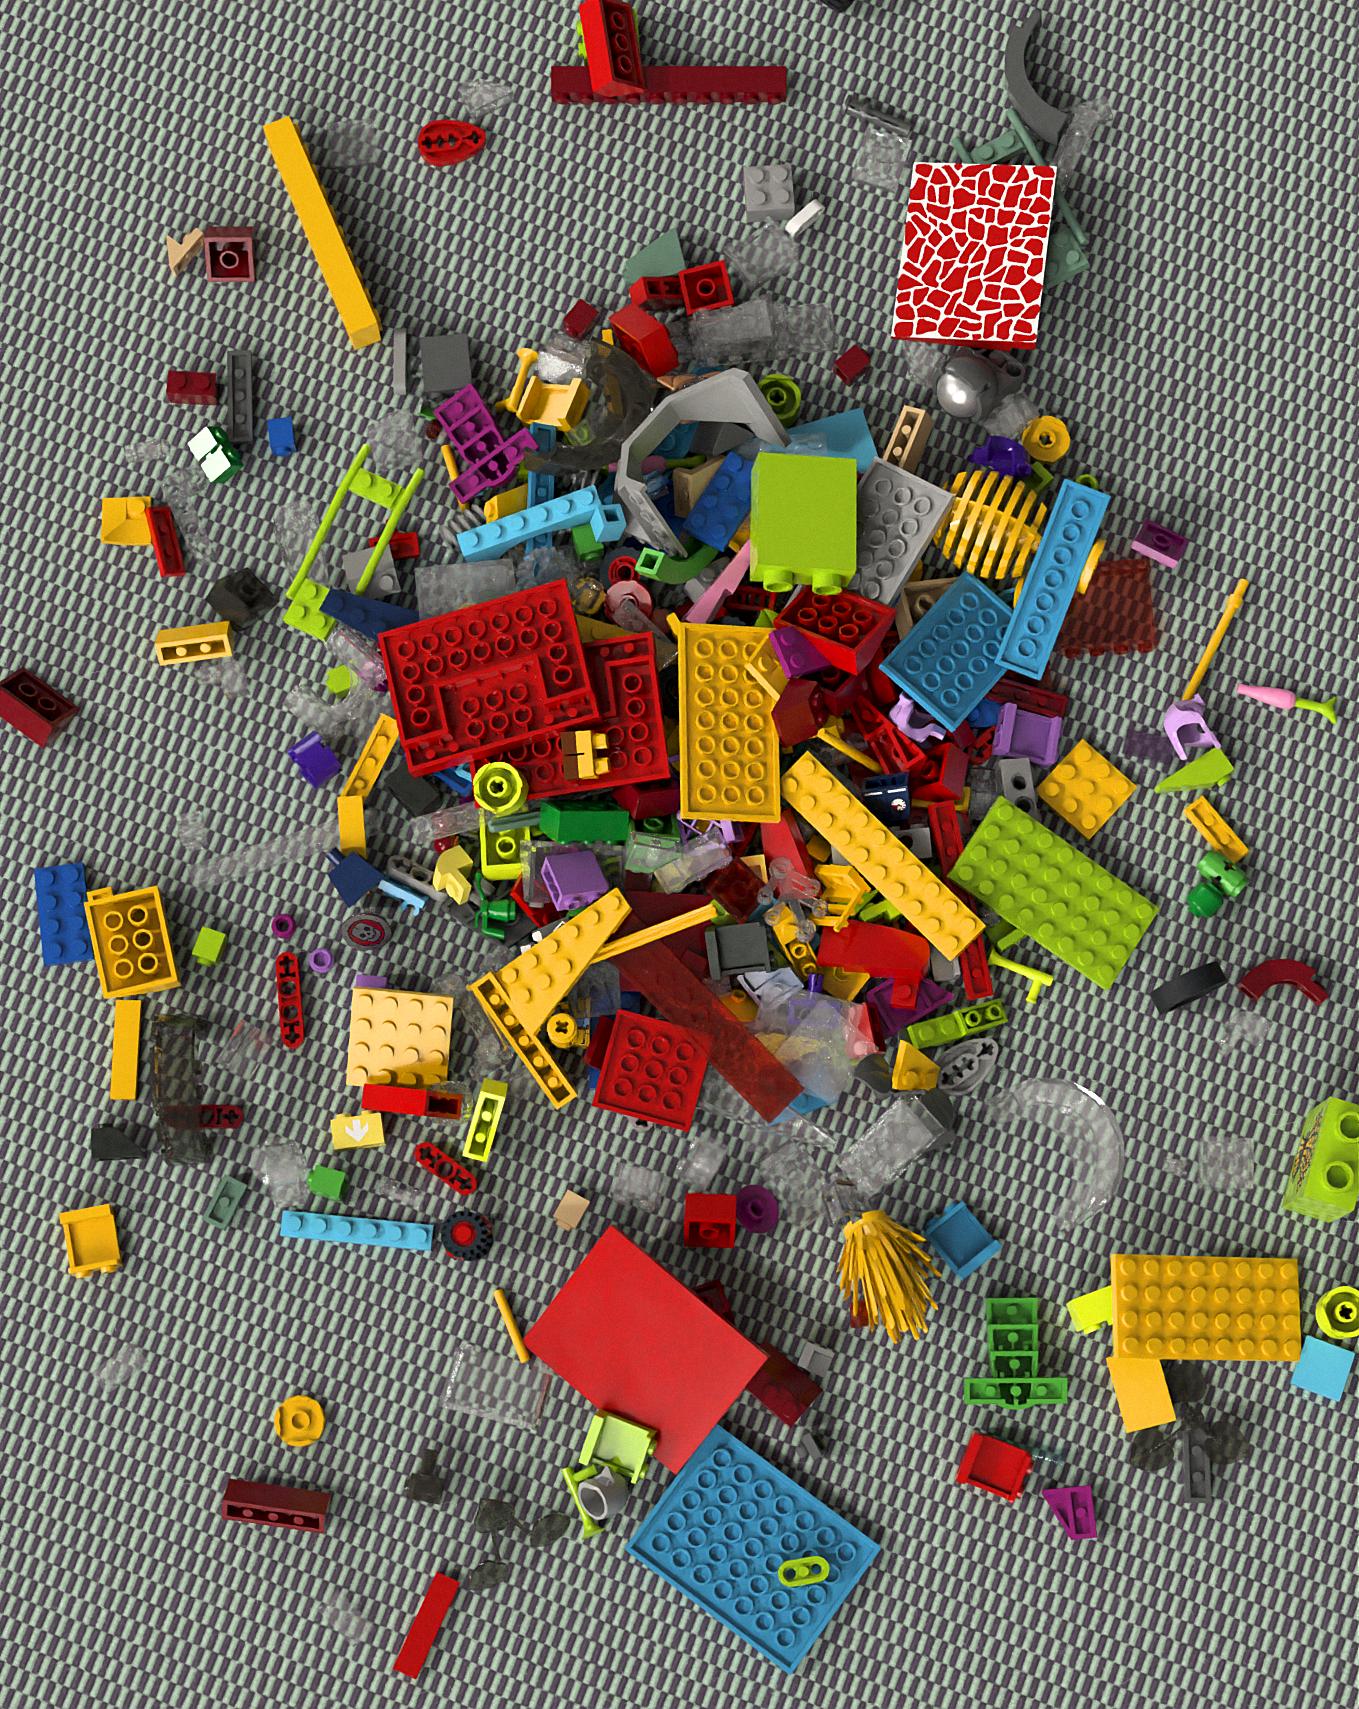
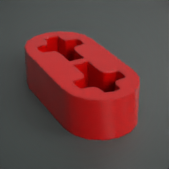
M996 726L990 727L976 739L977 741L970 744L966 753L969 755V763L976 766L982 765L994 755L991 754L993 743L989 745L988 742L991 740V733L995 735ZM983 746L986 748L981 755L983 758L972 757L973 749L978 751Z

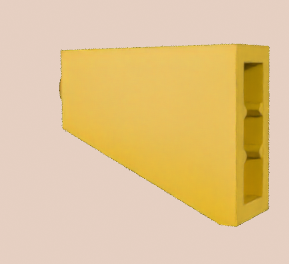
M528 483L498 494L487 501L484 507L487 523L526 510Z

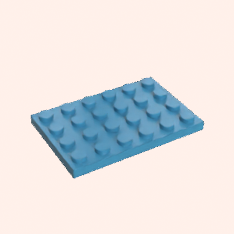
M965 570L878 668L950 732H953L1008 670L994 664V660L1014 610L978 578Z

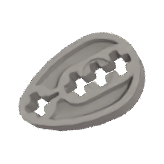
M990 1038L972 1039L957 1044L943 1052L935 1063L940 1067L936 1084L938 1088L945 1094L955 1097L971 1093L981 1084L993 1067L999 1051L997 1043ZM983 1044L993 1047L991 1056L989 1054H982L977 1058L983 1049ZM963 1059L973 1061L971 1066L973 1070L970 1071L968 1068L963 1070L961 1073L962 1078L955 1076L952 1079L953 1085L950 1086L948 1083L942 1084V1075H951L953 1072L952 1067L960 1068L963 1065Z

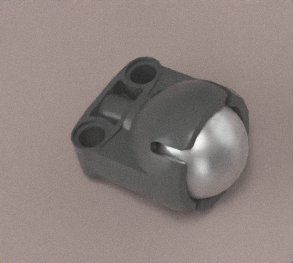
M962 346L937 367L931 379L932 391L934 395L938 396V403L951 418L965 424L976 423L985 419L1010 395L1020 391L1025 368L1005 351Z

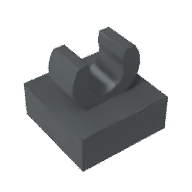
M817 1430L801 1437L805 1445L795 1450L800 1459L810 1454L812 1459L815 1460L828 1453Z

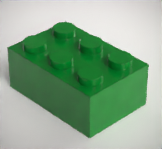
M541 800L539 830L547 834L548 838L557 840L558 844L569 845L572 844V841H580L582 844H595V841L617 844L618 840H627L629 811L610 800Z

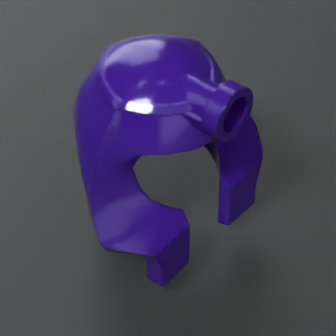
M990 436L986 446L974 448V454H970L966 458L970 463L991 466L995 472H1000L994 494L997 492L1005 475L1014 477L1012 483L1014 485L1031 474V459L1025 447L1014 440L1002 436ZM984 475L980 488L983 487L988 475Z

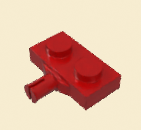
M396 527L389 541L394 561L420 558L417 532L401 533L397 532ZM380 537L369 538L370 548L377 545Z

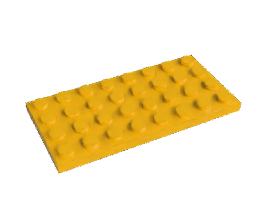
M683 622L678 624L681 819L779 823L781 821L779 737L771 715L777 701L744 666L764 636L776 630V628Z
M1139 1254L1111 1255L1114 1359L1300 1361L1301 1329L1298 1259Z

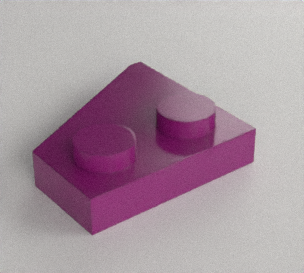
M794 626L773 630L768 634L787 679L825 670L831 665Z

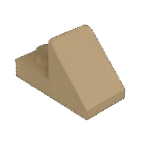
M195 228L192 233H187L181 245L166 235L169 266L176 277L204 246V233L198 228Z

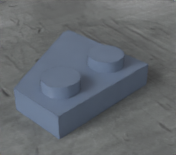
M790 964L771 967V973L756 971L736 974L737 980L764 1014L805 987L804 981Z

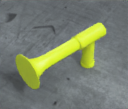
M993 944L987 953L988 966H1001L1033 980L1028 997L1026 998V1001L1036 1004L1042 984L1050 986L1054 976L1000 956L995 951Z

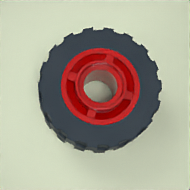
M622 546V548L613 549L614 551L609 552L606 558L602 560L599 578L603 584V589L606 591L615 582L625 579L624 572L627 568L631 569L629 579H638L648 589L654 580L644 577L634 570L642 550ZM628 597L624 598L625 601H633V599H628Z

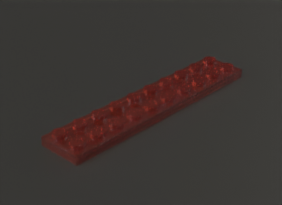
M631 910L615 933H612L604 944L649 927ZM660 938L608 958L768 1124L806 1089Z

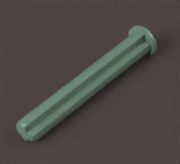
M541 809L491 818L488 821L489 831L495 833L540 824Z

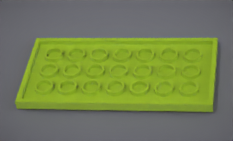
M998 796L946 876L952 883L1105 991L1110 989L1160 909L1003 796Z

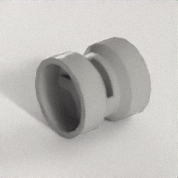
M474 877L471 881L472 887L467 902L480 909L482 900ZM481 879V887L486 899L494 893L496 888L486 880Z

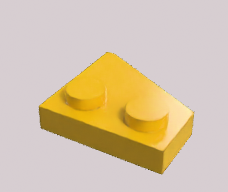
M900 1040L892 1075V1088L899 1090L926 1089L927 1091L931 1088H936L940 1067L909 1042Z

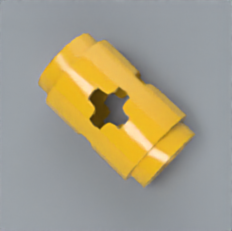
M559 1013L554 1015L548 1022L547 1032L554 1046L566 1049L576 1043L579 1031L577 1023L572 1016L566 1013ZM562 1028L568 1032L564 1034L563 1032H558V1030Z

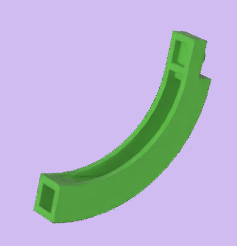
M692 536L683 545L688 554L686 558L678 555H666L663 552L644 547L634 570L647 578L669 584H681L699 575L711 563L719 550Z

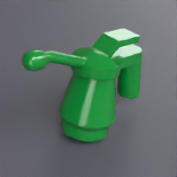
M477 872L475 879L482 903L480 911L475 915V928H478L479 916L482 913V935L505 940V930L488 926V918L505 922L515 921L516 901L503 899L489 902V900H486L481 887L482 873Z

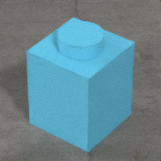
M620 504L597 506L590 521L596 543L620 540L627 525Z

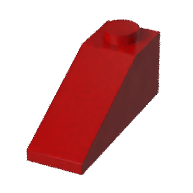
M641 277L629 288L632 303L640 309L644 308L645 311H656L685 305L679 277Z

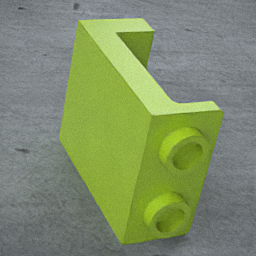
M600 1409L593 1417L578 1462L587 1466L591 1462L603 1467L609 1466L613 1471L632 1478L631 1483L636 1484L641 1478L645 1479L650 1464L646 1462L648 1456L653 1455L657 1447L658 1441L654 1440L657 1431Z

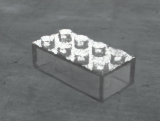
M910 1092L899 1097L835 1163L864 1197L870 1200L881 1195L945 1129L919 1099Z

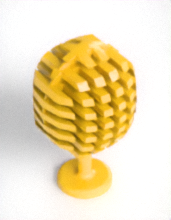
M976 470L973 473L962 498L968 471L958 473L950 490V493L956 497V500L933 537L935 545L939 548L948 525H950L942 555L949 560L962 535L954 559L955 566L961 569L976 536H978L966 572L972 575L975 574L991 541L980 577L989 578L1003 547H1005L995 579L1005 578L1017 551L1021 552L1017 558L1012 578L1022 576L1031 553H1036L1042 539L1040 532L1048 509L1042 501L1033 524L1029 527L1028 524L1038 494L1033 490L1028 494L1018 519H1016L1026 490L1025 483L1022 481L1018 482L1003 512L1014 477L1005 475L991 503L1000 472H990L978 499L977 495L985 470ZM949 480L941 487V489L945 491L947 490V484ZM1098 538L1087 557L1077 584V591L1081 594H1085L1106 545V539Z

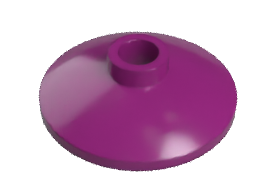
M747 1185L736 1194V1217L740 1224L748 1231L763 1234L773 1229L779 1217L778 1205L773 1195L764 1187Z

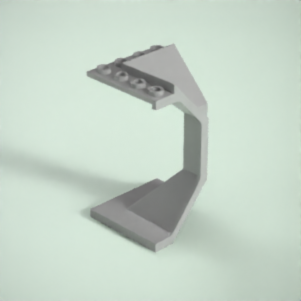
M734 367L667 396L622 444L621 454L618 458L612 504L621 505L627 524L622 534L627 538L633 537L642 544L648 543L655 549H663L672 556L678 555L682 558L688 556L681 543L648 497L646 492L648 487L644 483L640 465L681 420L731 422L752 432L756 438L785 448L792 442L750 373Z

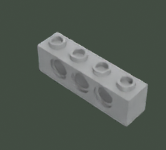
M1029 758L1000 760L994 767L998 795L1003 796L1015 806H1023L1029 816L1042 824V817L1040 812H1037L1036 806L1038 792L1034 789L1032 781L1034 779V768L1030 765ZM1013 782L1020 783L1022 790L1015 788Z
M925 824L910 825L909 830H900V826L887 827L900 841L904 837H911L913 839V846L909 850L919 860L934 859L931 829L929 827L925 828ZM831 844L833 865L853 866Z

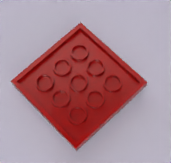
M618 1009L592 1106L689 1132L715 1035Z

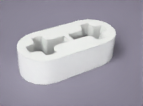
M814 199L788 222L785 230L793 238L799 236L822 215L825 207L817 199Z

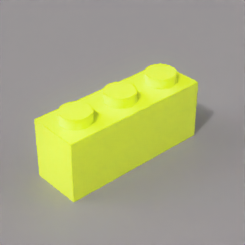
M484 1077L462 1156L487 1162L508 1088L507 1083Z

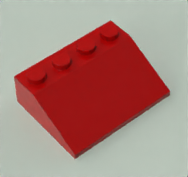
M807 585L773 620V624L776 630L794 626L832 666L858 675L871 662L896 617L897 610L843 588L842 592L836 595H819L812 591V585Z

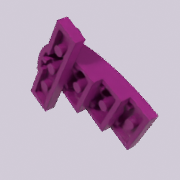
M473 383L467 385L433 411L446 429V434L458 448L457 451L471 466V468L448 484L461 504H465L487 487L498 488L510 483L520 470L519 463L541 448L527 427L507 440L500 425Z

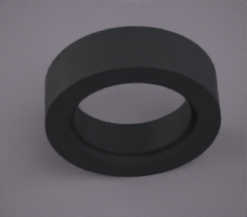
M1214 961L1161 985L1153 990L1150 996L1161 1015L1185 1006L1215 991L1228 981L1218 961Z

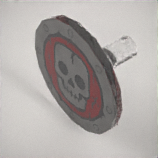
M371 908L364 909L363 913L349 916L342 926L344 940L352 947L365 951L376 950L385 946L389 942L392 933L390 924L386 919L378 914H374Z

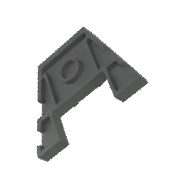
M511 879L515 884L517 879ZM514 886L509 888L507 891L502 893L493 901L503 899H510L511 901H515L514 898L510 895ZM452 898L442 905L444 912L504 952L526 938L532 931L538 929L517 902L515 921L505 922L488 918V926L505 930V940L482 935V913L479 916L478 928H475V915L480 910L474 912L467 902L459 905Z

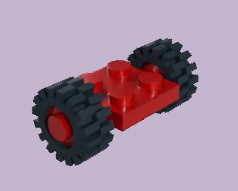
M466 1210L457 1211L449 1215L447 1220H444L440 1231L441 1242L446 1249L445 1252L455 1261L458 1258L470 1262L482 1259L483 1256L489 1253L488 1251L492 1247L493 1235L491 1227L493 1225L483 1215L479 1217L474 1212Z

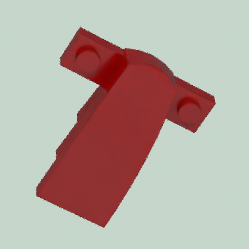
M907 918L904 931L847 919L849 925L842 927L839 932H835L834 926H823L816 961L818 966L843 968L844 972L869 973L870 977L895 978L890 1002L891 1007L916 1010L921 981L926 977L930 967V948L928 945L929 940Z

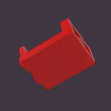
M974 1429L956 1473L955 1481L964 1485L966 1483L1008 1499V1502L1014 1504L1015 1499H1020L1025 1488V1484H1022L1025 1474L1030 1475L1035 1461L1031 1460L1032 1453L1030 1451Z

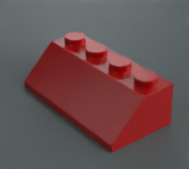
M587 0L579 5L593 92L614 97L646 91L632 5L620 0Z

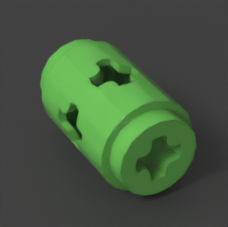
M1213 848L1196 866L1202 876L1226 896L1230 895L1234 899L1250 881L1246 877L1247 873L1219 850L1216 852ZM1224 861L1226 863L1232 864L1233 869H1235V871L1231 869L1229 871H1226V864L1224 863ZM1212 876L1215 878L1221 876L1220 882L1223 885L1216 884Z

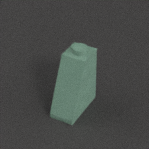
M676 228L670 229L626 261V270L622 271L625 285H630L631 287L641 277H679L678 271L686 270Z

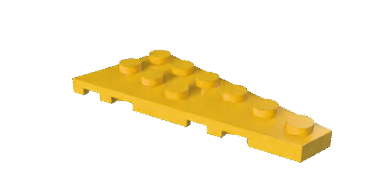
M617 887L494 974L532 1035L536 1036L539 1033L540 1027L547 1018L552 1016L558 1003L563 997L568 995L589 967L588 964L593 957L599 954L609 936L615 933L631 912V906Z

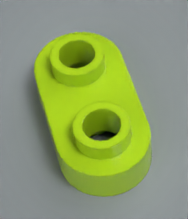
M820 1556L788 1560L783 1562L778 1569L780 1582L788 1587L821 1582L829 1574V1564ZM812 1565H820L821 1571L819 1574L812 1573ZM789 1568L794 1569L796 1573L792 1579L786 1577V1571Z

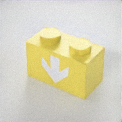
M365 1110L361 1112L360 1116L351 1117V1113L336 1115V1119L330 1120L334 1150L337 1153L386 1145L383 1116L381 1113H376V1110Z

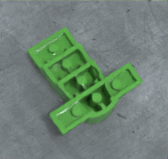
M985 1297L991 1377H964V1404H997L1002 1408L1010 1410L1026 1409L1035 1404H1068L1067 1377H1037L1039 1352L1037 1350V1297Z

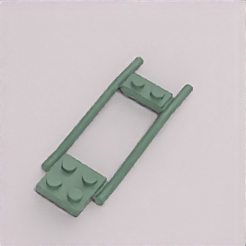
M1009 108L1006 114L1015 131L1013 129L971 151V154L968 153L959 137H955L951 141L964 164L1000 165L1025 152L1024 149L1027 148L1036 166H1047L1014 108ZM1056 181L1053 197L1070 228L1066 227L1048 237L1043 283L1047 290L1090 267L1088 260L1080 247L1087 246L1089 240Z

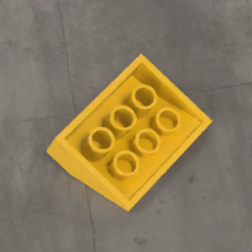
M158 886L84 902L104 999L152 993L182 986L163 896Z

